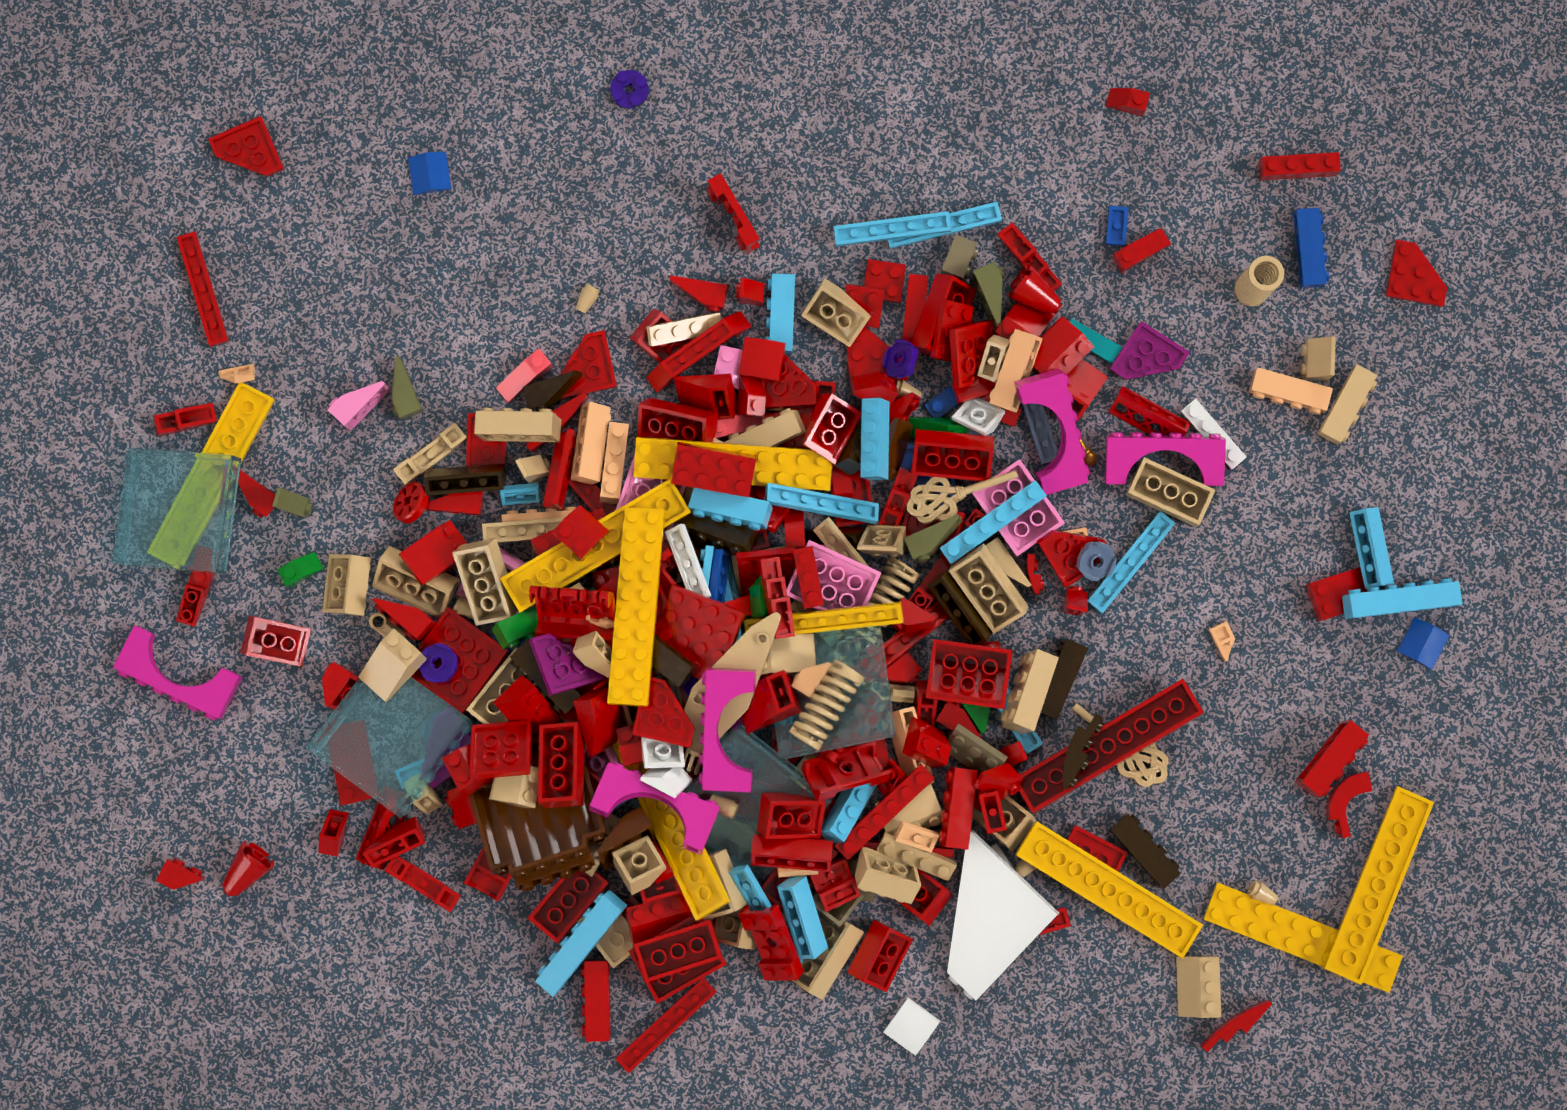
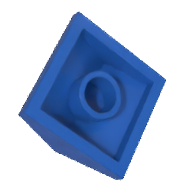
M425 152L408 158L413 195L452 189L446 152Z
M1414 617L1397 652L1432 670L1450 635L1438 627Z

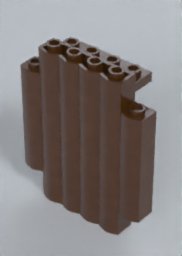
M539 735L532 737L531 766L537 768L539 764ZM585 758L584 806L544 808L538 803V796L535 808H521L490 800L493 782L469 795L490 871L494 875L497 874V876L510 873L518 890L523 892L534 889V886L537 884H551L558 877H561V879L569 878L576 871L587 872L591 870L592 866L596 864L589 843H601L604 841V838L608 837L602 815L589 811L595 791Z

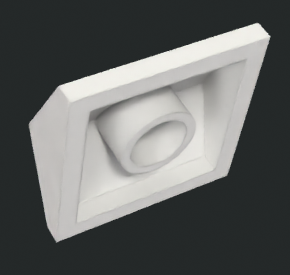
M978 398L966 401L952 416L951 420L986 436L994 432L1005 414V410Z
M641 737L644 768L685 767L683 746Z
M682 767L650 768L640 778L641 781L673 798H676L693 780Z

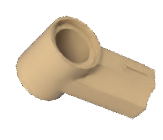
M374 613L369 618L371 628L384 638L393 628L405 638L406 634L384 614ZM381 616L384 623L381 627H376L374 620L376 617Z
M882 683L876 687L875 693L881 697L882 701L913 703L915 686ZM881 687L889 689L888 697L884 698L880 695Z

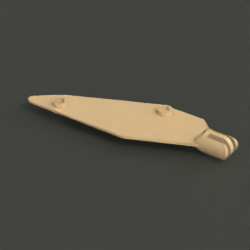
M774 612L752 625L712 668L756 670L757 686L781 620V615L778 612ZM760 635H765L766 641H761ZM702 678L692 687L684 709L695 727L691 748L687 747L684 754L685 765L689 754H691L686 772L691 773L696 758L699 757L694 771V775L697 776L701 768L700 753H703L704 745H700V735L704 733V725H701V713H705V705L701 704L702 693H705V685H702ZM754 692L740 694L725 705L719 719V739L747 711Z

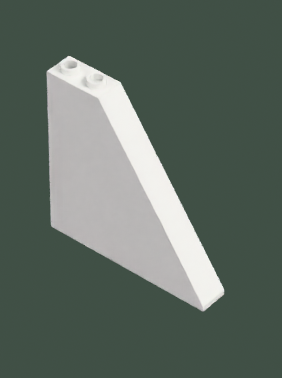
M973 830L970 832L969 849H965L947 973L950 975L949 979L955 985L959 984L964 989L963 993L972 1000L974 998L977 1000L1059 912Z

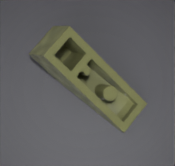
M397 356L395 357L392 393L394 406H391L395 417L399 416L401 420L423 412V409L401 357Z
M278 487L273 507L284 513L305 519L307 515L311 514L313 504H311L309 498Z
M957 514L905 537L904 539L912 559L920 563L931 559L930 556L939 550L963 521L962 517Z

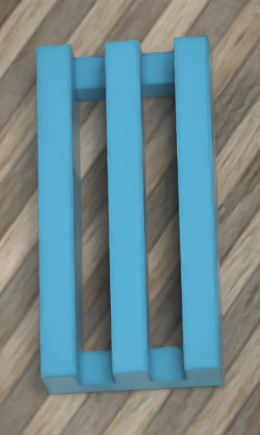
M539 483L505 486L504 490H499L502 506L541 502Z

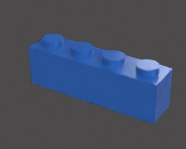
M1320 207L1296 209L1293 213L1300 289L1324 287L1329 281V272L1325 270L1327 252L1323 248L1326 240L1325 232H1322L1321 227L1324 223L1323 213H1320Z

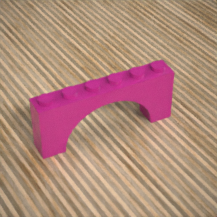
M1058 368L1015 381L1018 400L1023 405L1035 403L1050 408L1060 424L1061 442L1055 458L1047 467L1035 472L1037 482L1042 490L1048 495L1088 483L1087 476L1090 475V472L1083 459L1086 457V454L1079 441L1082 439L1079 428H1076L1075 421L1078 419L1075 410H1072L1073 396L1070 391L1068 392L1067 385L1069 384L1067 374Z
M1111 432V435H1106L1105 483L1126 484L1127 475L1131 467L1141 457L1155 451L1171 450L1190 457L1197 464L1204 485L1224 486L1226 439L1218 433H1210L1209 437H1202L1200 433H1189V436H1181V433H1170V436H1162V433L1152 432L1150 436H1142L1141 432H1131L1130 435H1123L1122 432Z
M134 625L113 668L118 670L117 674L125 678L131 676L135 678V683L144 687L148 684L153 687L152 691L160 695L166 693L170 695L169 699L180 704L183 701L188 704L187 708L195 712L201 710L205 712L204 716L215 721L216 718L222 719L243 677L226 668H221L213 679L202 685L192 687L178 685L166 678L155 663L153 642L156 634Z
M707 668L706 673L702 674V685H705V693H702L701 704L705 705V713H701V725H704V733L700 735V745H704L703 753H700V765H703V773L700 772L699 784L702 785V790L751 792L753 769L737 765L726 755L719 740L718 725L721 713L731 699L740 694L755 691L756 670Z
M608 762L590 803L589 811L608 818L616 806L628 799L647 797L659 800L670 806L680 817L685 831L683 848L702 855L720 810L716 802L706 799V801L699 799V796L692 792H681L676 798H673L641 781L640 778L643 775L637 770L629 771L624 769V766L619 763L613 762L612 764Z

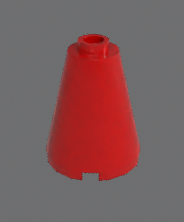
M1028 264V269L1025 270L1023 268L1010 285L1013 289L1011 292L1007 291L1006 296L1048 315L1056 314L1062 306L1060 304L1061 299L1036 269Z
M244 841L239 846L222 883L223 891L228 896H238L274 867L273 859L270 862L265 857L269 856V854L255 843L251 842L248 845L246 844L247 841Z

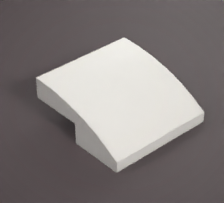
M907 998L883 1033L916 1056L940 1020L910 998Z

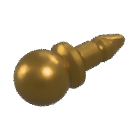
M1080 439V445L1083 446L1086 457L1083 458L1084 463L1087 466H1093L1097 462V455L1091 451V447L1086 446L1083 439Z

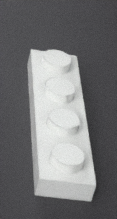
M1194 399L1180 411L1202 437H1209L1210 433H1218L1226 439L1225 464L1230 470L1246 458V455L1197 399Z
M679 524L669 529L665 534L686 589L705 597H711L685 524Z

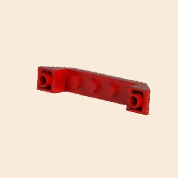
M741 311L723 318L659 363L646 377L654 390L659 393L673 383L672 379L684 372L733 336L737 338L752 326Z
M975 508L964 523L962 532L986 515ZM943 554L908 600L923 610H926L935 598L927 585L938 574L951 567V564Z

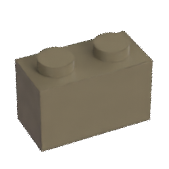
M955 235L941 274L952 275L963 281L964 277L968 278L972 268L968 265L971 259L975 260L979 250L976 249L977 242Z

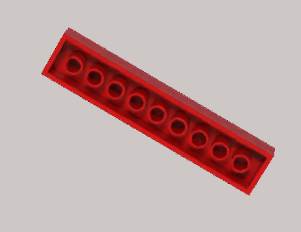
M1181 679L1106 723L1098 734L1096 732L1091 738L1093 740L1092 745L1088 751L1083 750L1089 756L1087 759L1089 764L1084 772L1080 770L1076 777L1079 780L1073 789L1069 787L1066 790L1063 787L1064 762L1069 747L1067 746L1020 774L1023 780L1019 786V792L1034 815L1202 716L1204 711L1185 680Z

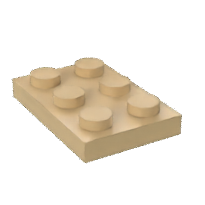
M622 913L596 944V947L612 968H615L629 957L628 951L633 949L627 921ZM581 917L578 921L582 923L585 918Z

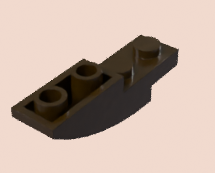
M1097 713L1085 730L1078 726L1071 739L1063 769V787L1066 790L1069 787L1074 788L1079 780L1076 777L1080 770L1084 772L1089 764L1087 760L1089 756L1083 750L1088 751L1093 743L1091 739L1095 732L1098 734L1104 726V723H1102L1103 717Z

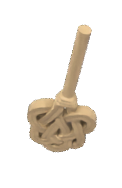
M1015 470L967 487H951L950 482L946 478L932 477L926 485H918L912 489L911 498L907 503V511L925 525L932 524L936 520L944 521L957 514L956 503L964 499L967 494L1018 478L1017 471ZM928 501H933L930 505H926Z
M1078 703L1072 708L1088 723L1094 718ZM1154 743L1141 751L1149 753L1150 757L1137 753L1124 761L1129 771L1125 770L1124 762L1117 765L1121 775L1134 778L1139 785L1148 787L1153 783H1162L1166 780L1168 775L1166 767L1169 762L1168 757L1164 752L1158 750ZM1132 760L1135 761L1139 771L1136 770ZM1142 761L1150 763V768L1146 769ZM1157 772L1161 773L1159 777H1156Z

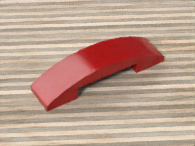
M400 856L392 858L384 870L430 898L434 903L450 913L461 897L452 888Z

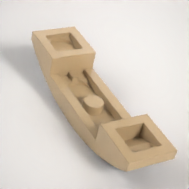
M453 423L440 433L439 437L410 459L407 458L395 467L393 471L406 485L450 454L467 437L457 424Z

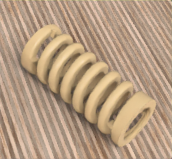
M1272 256L1256 258L1235 283L1234 289L1237 299L1247 306L1262 304L1279 287L1284 279V268L1280 261Z
M890 557L887 561V564L890 566L883 567L885 575H880L878 579L880 584H876L867 605L880 604L879 602L883 604L894 603L884 593L901 601L904 596L890 584L907 593L911 589L895 575L912 584L916 583L920 575L903 562ZM876 626L849 629L872 645L876 644L878 638L875 636L872 638L865 631L868 630L877 636L882 635V631Z
M836 659L832 663L834 667L828 668V673L832 677L823 676L822 682L826 686L817 685L816 690L820 695H811L810 699L814 704H805L804 708L808 713L800 712L799 718L802 722L795 721L788 731L817 751L820 750L823 741L820 739L817 741L809 733L824 740L827 739L828 735L815 724L827 730L833 729V725L821 715L833 721L839 720V716L827 706L840 712L845 710V707L832 696L846 703L851 701V698L836 686L855 694L856 688L842 677L853 681L857 687L865 679L858 672Z

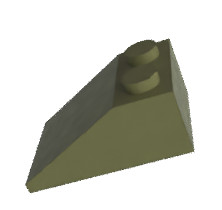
M992 262L974 270L971 280L989 320H993V329L996 330L1001 322L1002 277L1004 273L1000 265L997 266L995 262Z

